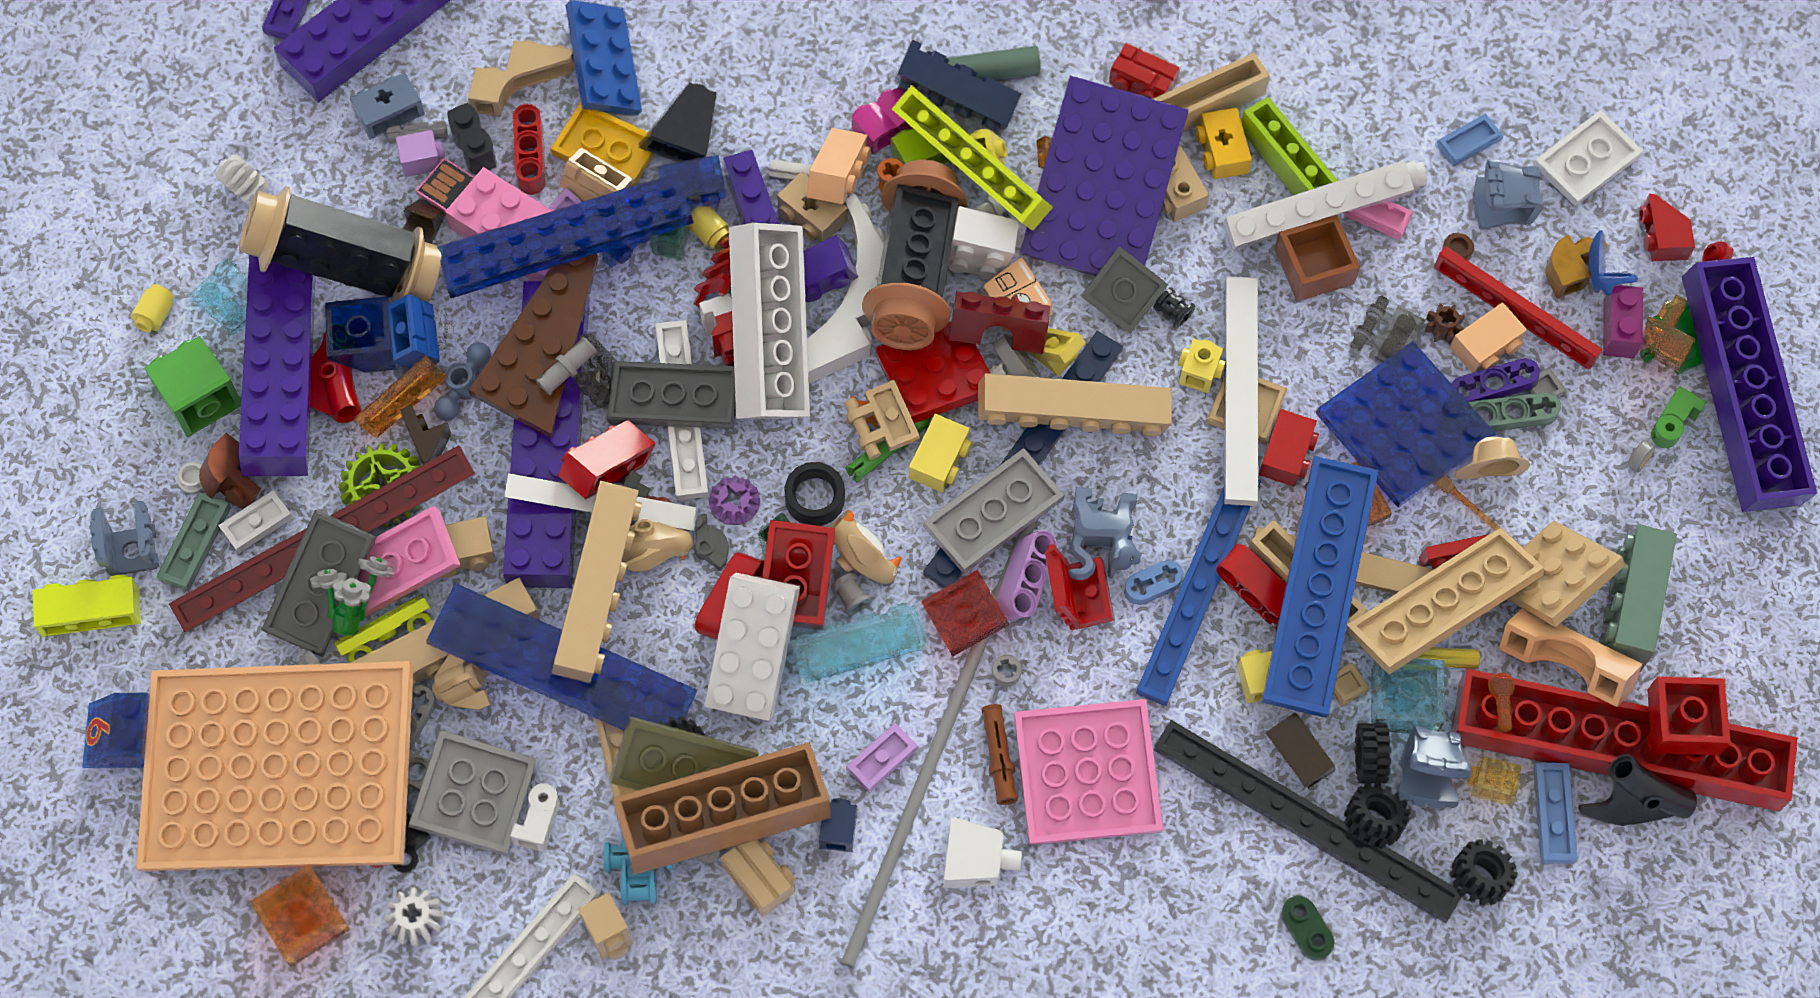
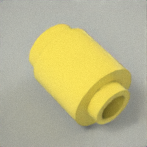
M710 205L698 206L693 209L688 216V228L707 248L712 247L714 251L720 250L722 247L718 244L721 239L729 236L730 226Z
M152 284L149 289H145L130 315L134 320V326L147 333H150L151 330L159 331L173 307L172 300L174 295L172 292L157 284Z

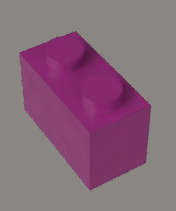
M1616 285L1613 288L1612 294L1606 295L1604 298L1603 355L1634 359L1643 344V287Z

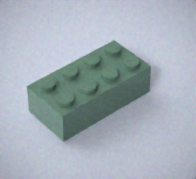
M1638 524L1632 534L1627 533L1623 546H1619L1616 554L1623 557L1626 566L1611 579L1609 593L1614 594L1612 604H1607L1604 612L1603 623H1607L1608 627L1606 634H1601L1599 643L1642 663V670L1656 650L1677 534Z

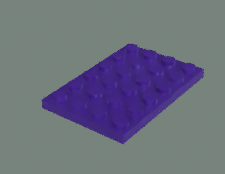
M1070 75L1036 192L1053 208L1034 231L1028 227L1026 228L1019 254L1096 276L1113 252L1120 246L1145 266L1189 109Z

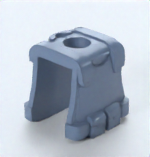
M1499 159L1487 160L1485 177L1476 178L1473 192L1475 219L1478 221L1479 229L1490 230L1491 227L1508 224L1530 225L1537 219L1543 209L1538 167L1513 166L1499 162Z
M143 501L134 502L136 529L113 532L102 508L93 509L91 512L90 534L92 536L91 543L95 553V560L100 567H106V571L110 576L159 568L158 554L155 553V524H151L148 508ZM129 544H138L139 556L137 558L128 559L124 557V549Z
M1416 725L1413 727L1401 758L1403 772L1401 782L1398 785V796L1400 799L1411 800L1413 805L1423 807L1428 804V808L1442 809L1443 806L1449 808L1457 807L1459 804V793H1457L1451 778L1467 779L1471 777L1472 773L1471 764L1466 761L1463 755L1460 733L1451 731L1444 733L1428 730L1427 727Z

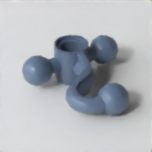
M476 342L467 349V363L457 362L449 367L433 365L416 377L409 376L410 369H407L406 366L398 365L396 378L401 386L410 390L420 389L437 378L444 379L450 387V391L435 402L434 410L437 417L448 421L458 415L459 399L468 400L474 398L470 396L469 388L477 378L475 372L478 367L485 366L491 358V350L486 344ZM468 377L464 384L458 385L461 379Z

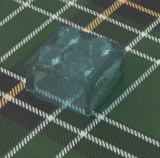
M1415 658L1390 675L1375 661L1371 669V723H1385L1388 725L1387 728H1389L1391 733L1410 734L1415 725L1427 727L1428 730L1440 731L1444 725V660Z

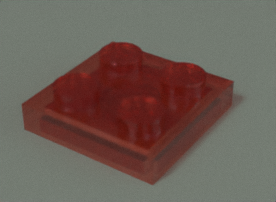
M978 570L921 601L952 657L1010 625Z

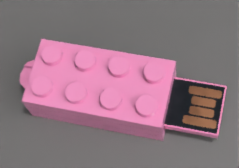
M443 158L416 190L418 196L446 213L450 229L531 281H543L570 241L585 247L583 231L484 167L474 177L446 158Z

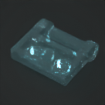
M225 258L218 264L216 270L188 295L196 305L234 336L246 324L247 304L221 282L228 277L247 293L248 278L236 268L237 265L230 258Z

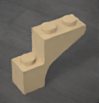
M513 40L506 71H501L495 67L475 68L468 96L469 104L479 114L501 117L505 103L516 91L571 74L575 67L573 50L562 45L548 46L529 40L523 42Z

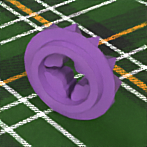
M736 475L732 478H722L718 484L712 486L708 498L709 507L714 517L729 525H739L749 521L755 516L760 506V496L757 487L748 478L742 479ZM728 490L734 493L735 496L742 495L739 498L740 509L733 502L727 503L729 500Z

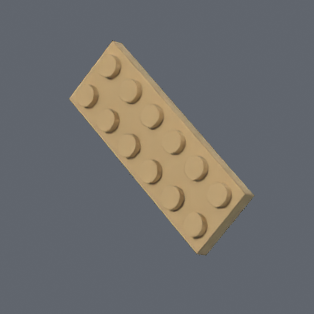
M1500 527L1347 624V633L1390 675L1544 576V567Z

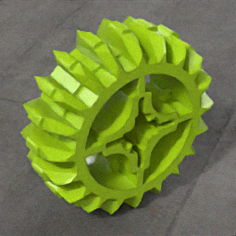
M380 442L378 450L373 451L372 447L367 445L366 454L362 455L356 451L355 458L357 461L347 460L346 467L348 471H341L340 474L343 482L339 483L338 488L343 493L340 497L342 503L348 506L380 488L378 476H381L383 482L387 485L420 467L418 466V458L415 455L410 457L409 450L406 448L399 451L394 443L388 450ZM382 466H394L397 468L393 470H386L382 468ZM371 470V475L366 480L361 481L363 476ZM420 505L415 507L414 510H419ZM410 511L403 514L407 519H410L412 516ZM399 517L393 519L395 525L400 524ZM388 523L382 525V527L386 529Z

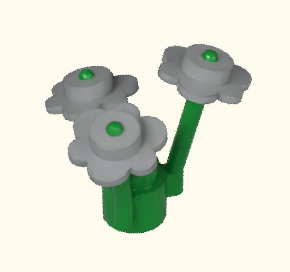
M370 557L369 560L359 559L358 564L360 568L371 573L367 583L360 582L354 578L346 580V573H337L335 569L322 570L317 573V576L310 578L311 587L326 589L328 601L327 617L333 620L332 630L335 633L347 636L358 633L359 623L365 619V610L377 576L393 577L394 569L388 566L387 561L378 557ZM335 599L338 600V601H344V602H340V603L338 604V607H337V606H336V603H335Z

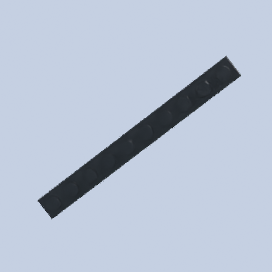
M1170 720L1154 746L1153 750L1445 924L1462 897L1459 893L1460 889L1455 888L1453 885L1387 846L1378 847L1377 842H1375L1374 846L1367 845L1368 839L1366 838L1361 842L1357 839L1359 836L1357 832L1352 835L1349 831L1351 825L1346 826L1343 820L1175 721Z

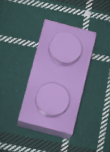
M894 723L846 766V770L870 793L918 750V745Z

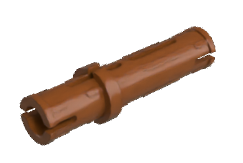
M986 705L982 707L981 712L983 714L991 766L988 769L989 775L994 779L996 802L998 805L1013 804L1018 800L1013 774L1016 771L1014 763L1010 761L1002 705Z

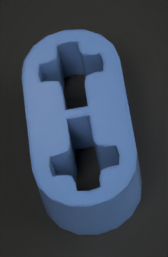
M1166 560L1131 575L1125 584L1124 593L1126 598L1133 604L1142 605L1179 588L1183 579L1182 568L1178 563ZM1163 570H1167L1169 574L1175 573L1171 583L1168 579H1163L1159 582L1156 580L1162 577ZM1138 582L1140 586L1149 583L1151 585L1147 586L1144 595H1141L1139 592H1132L1134 583Z

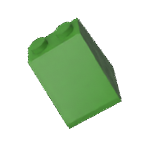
M200 336L183 342L178 349L165 356L155 358L151 361L150 365L144 367L150 381L187 438L241 407V400L230 377Z

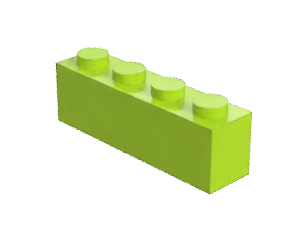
M1269 97L1243 112L1241 123L1245 137L1293 195L1338 181Z

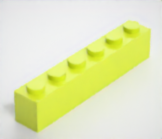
M912 85L892 108L896 114L1032 231L1053 208L1045 199Z

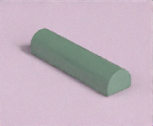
M1038 46L947 58L949 60L948 64L952 66L958 63L972 68L977 72L976 77L982 79V76H988L994 80L1041 73Z

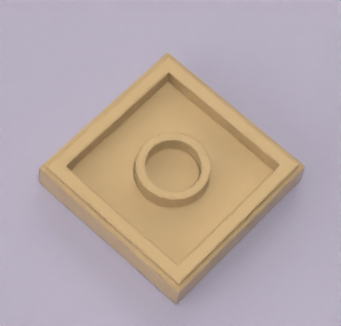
M1225 376L1207 419L1208 424L1224 430ZM1259 377L1258 442L1266 445L1288 388Z

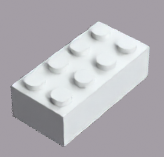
M735 573L730 577L704 707L770 721L774 716L800 586L741 573Z

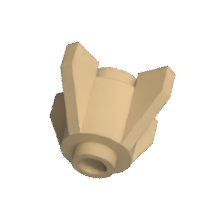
M466 644L451 650L434 677L435 683L432 684V689L439 702L444 701L448 706L481 710L492 705L486 689L479 691V688L485 684L484 678L489 675L487 670L480 671L476 663H466V661L472 659Z

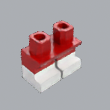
M727 293L723 297L718 296L699 303L701 326L706 337L712 335L714 358L721 356L724 366H734L732 298L730 293Z

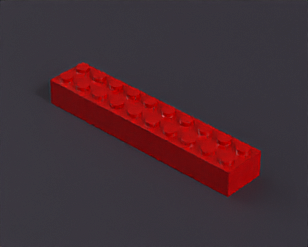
M1468 668L1459 681L1452 732L1460 733L1461 745L1545 763H1569L1570 768L1609 776V766L1614 759L1621 755H1630L1659 777L1692 790L1697 795L1778 812L1792 800L1798 737L1729 723L1730 744L1720 755L1652 753L1649 706L1623 701L1616 707L1588 693Z

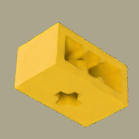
M1231 108L1202 113L1199 126L1195 127V134L1198 144L1204 145L1203 164L1205 170H1211L1213 180L1249 174L1252 158L1238 109Z

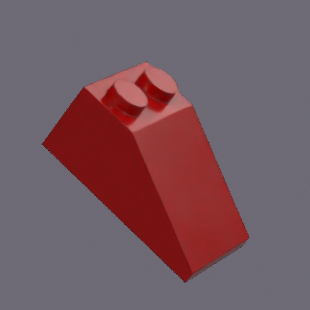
M770 520L762 578L800 586L792 627L823 630L835 528Z

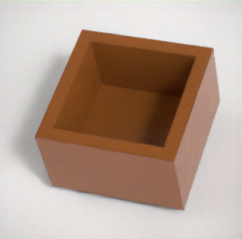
M1337 215L1287 229L1278 234L1274 250L1297 302L1355 284L1360 265Z

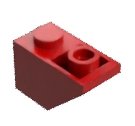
M1649 194L1643 206L1639 208V221L1641 224H1645L1646 233L1643 244L1645 251H1650L1651 262L1688 260L1695 248L1691 220L1658 195Z

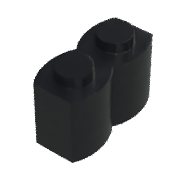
M465 103L448 110L447 119L453 141L462 150L468 169L474 175H477L483 167L487 170L496 168L497 161L492 140L486 130L481 127L480 118L475 108L469 103Z

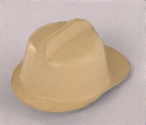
M1486 437L1480 440L1473 448L1472 463L1456 471L1455 477L1465 480L1487 476H1515L1528 470L1530 463L1528 460L1520 457L1519 450L1512 439Z

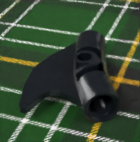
M1621 755L1612 761L1608 770L1609 777L1612 779L1611 796L1603 802L1580 804L1578 806L1579 812L1585 816L1610 824L1626 826L1673 816L1683 819L1689 818L1696 809L1697 796L1694 791L1678 786L1654 774L1632 756Z

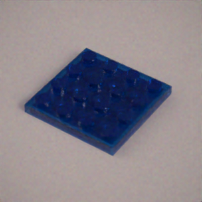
M1414 341L1318 407L1315 413L1362 467L1378 470L1376 484L1397 508L1471 456L1473 448L1480 440L1486 437H1495L1496 435L1492 428Z

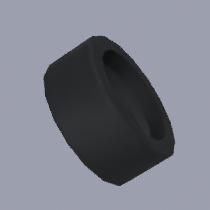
M808 462L796 467L787 477L784 486L785 505L790 515L799 523L823 526L834 521L842 512L845 504L844 481L839 472L830 465L821 462ZM811 478L826 480L833 488V500L829 506L822 509L811 510L804 508L796 499L798 486L801 482Z

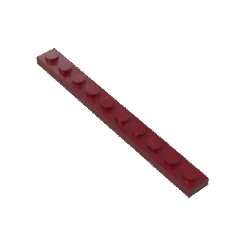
M458 445L330 516L370 533L476 474L461 446ZM306 529L170 602L169 606L183 631L188 632L282 581Z

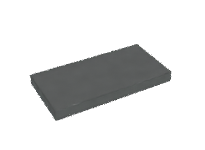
M614 361L607 411V421L609 424H621L629 420L634 425L734 429L736 416L734 366Z
M315 510L261 631L323 657L334 633L332 630L333 620L327 617L328 601L326 589L311 587L310 578L317 576V573L322 570L335 569L337 573H346V580L349 578L358 580L362 571L358 561L359 559L367 560L377 536ZM335 599V603H336V606H337V607H338V604H339L340 602H344V601H338V600Z

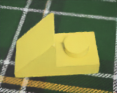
M1048 328L1043 354L1028 353L1059 377L1078 357V351L1086 342L1079 333Z

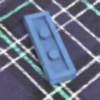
M1536 763L1533 766L1541 863L1575 864L1578 858L1569 763Z

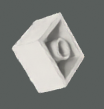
M959 206L956 213L948 268L956 273L967 272L979 275L982 279L991 280L1008 267L1014 255L1020 221Z

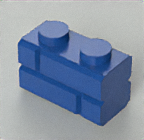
M411 294L388 304L387 313L393 363L402 367L406 366L407 369L414 372H421L439 363L440 357L433 304L424 300L420 301L419 298Z

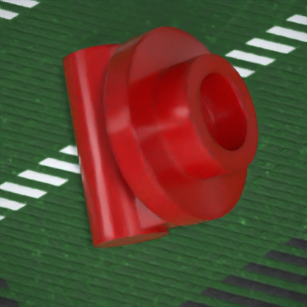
M1724 241L1712 243L1704 250L1702 262L1732 259L1734 249Z

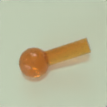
M1496 673L1490 678L1488 689L1491 695L1496 698L1499 730L1508 732L1512 730L1509 697L1515 690V682L1507 673Z

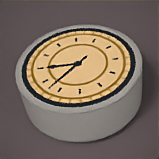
M1643 440L1632 453L1628 461V467L1636 472H1640L1650 460L1656 446L1647 440Z

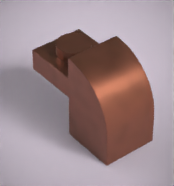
M226 432L212 446L201 465L199 480L204 492L211 499L218 492H221L231 504L243 510L254 502L262 489L247 476H242L239 462V442Z

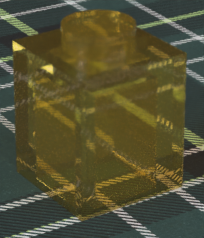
M1482 756L1476 766L1471 765V777L1467 778V785L1472 786L1471 796L1511 805L1517 797L1522 765Z

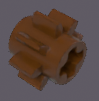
M1440 303L1436 313L1433 311L1428 312L1426 320L1429 323L1425 328V332H1432L1435 337L1434 342L1440 339L1446 340L1448 344H1451L1454 335L1464 329L1461 324L1465 316L1459 315L1455 305L1443 307Z

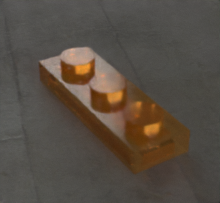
M424 356L395 383L391 384L379 397L367 405L354 419L361 428L375 438H378L402 417L400 409L410 405L414 407L445 380L448 375L437 363L428 356Z

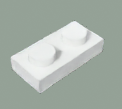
M272 490L218 526L239 554L292 520L293 517L276 492Z

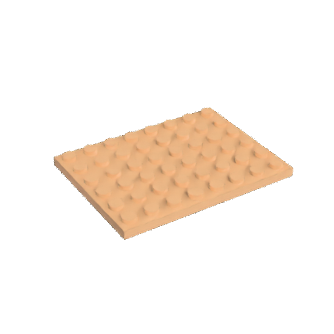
M410 661L151 670L136 869L139 871L404 864L414 664Z

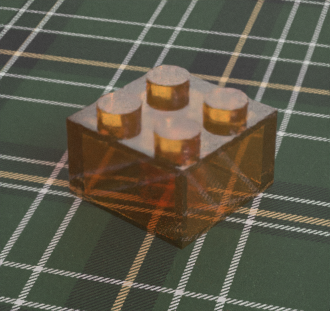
M310 864L249 901L290 967H293L351 930Z

